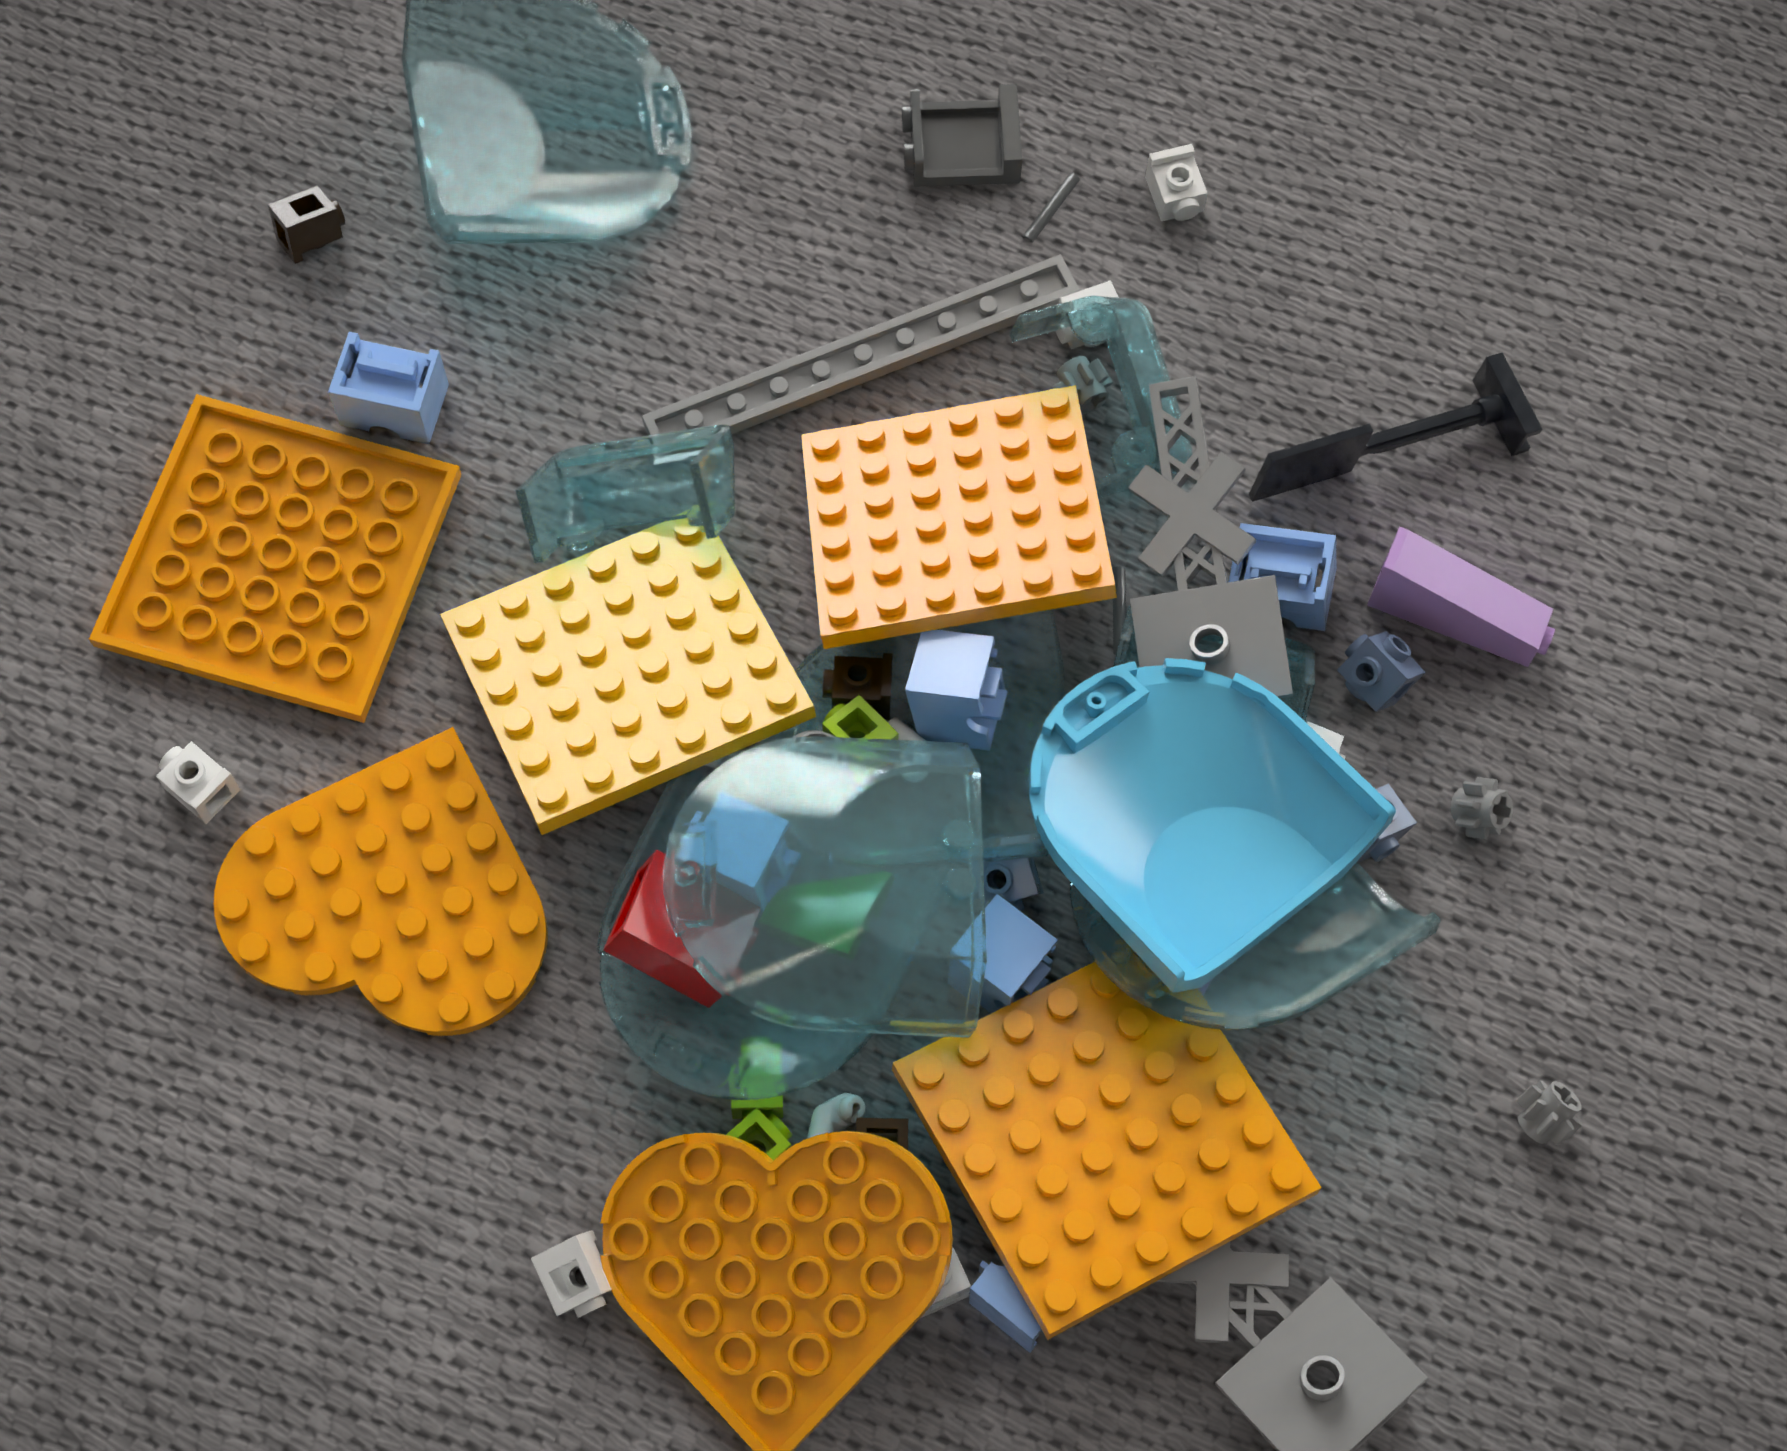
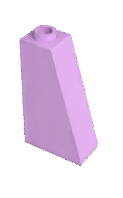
M1400 526L1367 606L1526 667L1530 665L1536 653L1545 655L1555 632L1554 628L1547 626L1553 608Z

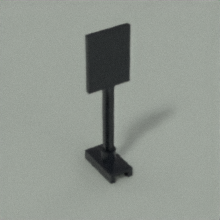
M1503 352L1486 357L1472 381L1481 398L1475 399L1471 405L1374 434L1369 423L1268 453L1248 495L1251 501L1254 502L1351 472L1361 456L1386 452L1476 424L1485 426L1495 423L1511 456H1515L1529 451L1531 447L1527 438L1540 434L1543 428Z

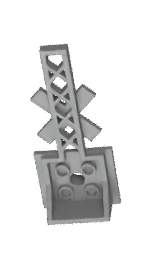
M1196 376L1149 384L1161 474L1145 465L1128 489L1168 517L1166 523L1138 557V560L1162 578L1174 564L1178 591L1130 599L1139 667L1161 666L1165 658L1205 662L1204 670L1220 674L1230 679H1233L1235 673H1238L1260 684L1279 699L1293 697L1275 575L1227 583L1223 555L1239 565L1256 543V539L1217 513L1216 510L1246 471L1245 467L1223 452H1220L1210 465ZM1189 393L1190 405L1179 419L1163 410L1162 398ZM1192 421L1194 430L1188 427ZM1165 425L1171 428L1168 433H1166ZM1181 435L1197 447L1185 464L1169 454V450ZM1198 466L1200 467V474L1195 472ZM1172 469L1177 472L1174 478L1172 475ZM1187 480L1195 484L1189 493L1181 488ZM1195 536L1206 543L1198 554L1187 548ZM1211 555L1213 556L1214 565L1208 562ZM1185 559L1191 562L1187 569L1185 566ZM1200 570L1214 578L1217 584L1192 589L1188 587ZM1207 635H1217L1223 639L1222 646L1212 653L1200 652L1197 649V645Z
M1230 1242L1156 1281L1189 1284L1196 1292L1195 1342L1228 1344L1230 1328L1250 1349L1243 1358L1215 1382V1385L1276 1451H1356L1408 1402L1409 1397L1428 1379L1415 1363L1331 1277L1291 1312L1269 1289H1288L1289 1254L1235 1252L1230 1248ZM1229 1286L1246 1287V1302L1229 1301ZM1254 1295H1255L1262 1303H1260V1302H1254ZM1237 1314L1245 1315V1322ZM1254 1315L1275 1316L1281 1322L1262 1340L1253 1332ZM1315 1367H1325L1333 1372L1337 1383L1330 1389H1316L1307 1381L1306 1375Z

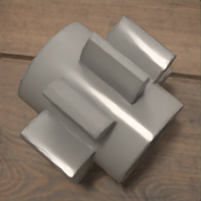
M1078 356L1070 359L1058 369L1057 377L1060 382L1053 385L1052 388L1076 385L1081 414H1086L1098 409L1107 401L1109 394L1105 388L1112 385L1113 381L1098 358L1089 363L1085 356Z
M1477 777L1475 783L1464 781L1462 783L1463 787L1454 793L1451 801V815L1456 821L1455 825L1466 827L1467 837L1487 840L1489 833L1500 835L1501 829L1509 824L1513 814V803L1508 795V790L1497 789V779Z
M1540 1080L1536 1085L1532 1084L1517 1099V1103L1524 1108L1518 1116V1122L1524 1132L1538 1143L1546 1144L1552 1139L1556 1145H1559L1563 1140L1567 1141L1583 1125L1575 1117L1581 1110L1579 1099L1567 1086L1560 1082L1553 1081L1547 1086Z

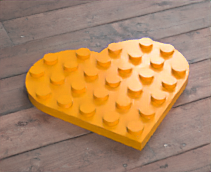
M454 727L293 802L256 822L240 836L226 855L218 873L214 890V916L220 937L238 965L254 979L266 986L269 985L280 990L293 992L296 995L330 994L358 985L370 1005L386 1019L398 1026L401 1025L433 1036H453L473 1032L493 1024L511 1012L525 998L536 982L535 978L547 950V921L537 890Z
M855 1131L824 1133L807 1138L788 1148L775 1160H772L766 1153L744 1140L719 1133H692L665 1139L640 1153L622 1171L606 1199L600 1224H603V1255H600L602 1268L619 1305L753 1451H795L933 1304L940 1293L950 1267L953 1243L952 1223L944 1195L938 1183L923 1163L911 1152L889 1139L875 1134Z

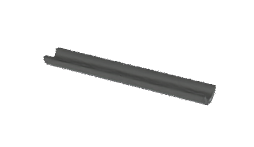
M1070 173L1023 234V238L1029 239L1032 243L1079 182L1080 178L1076 174Z
M1117 566L1112 568L1117 598L1113 599V653L1115 655H1127L1125 568Z

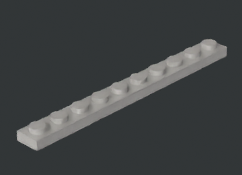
M1059 254L642 415L643 425L660 462L1058 308L1061 297L1078 292L1080 289L1062 255Z

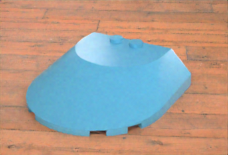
M1165 658L1161 666L1137 668L1135 661L1111 667L1083 681L1063 697L1045 720L1041 734L1036 742L1030 764L1029 798L1037 831L1055 864L1161 981L1175 993L1204 986L1344 877L1390 825L1396 809L1287 704L1260 684L1238 673H1235L1234 678L1230 679L1223 675L1204 670L1205 662Z

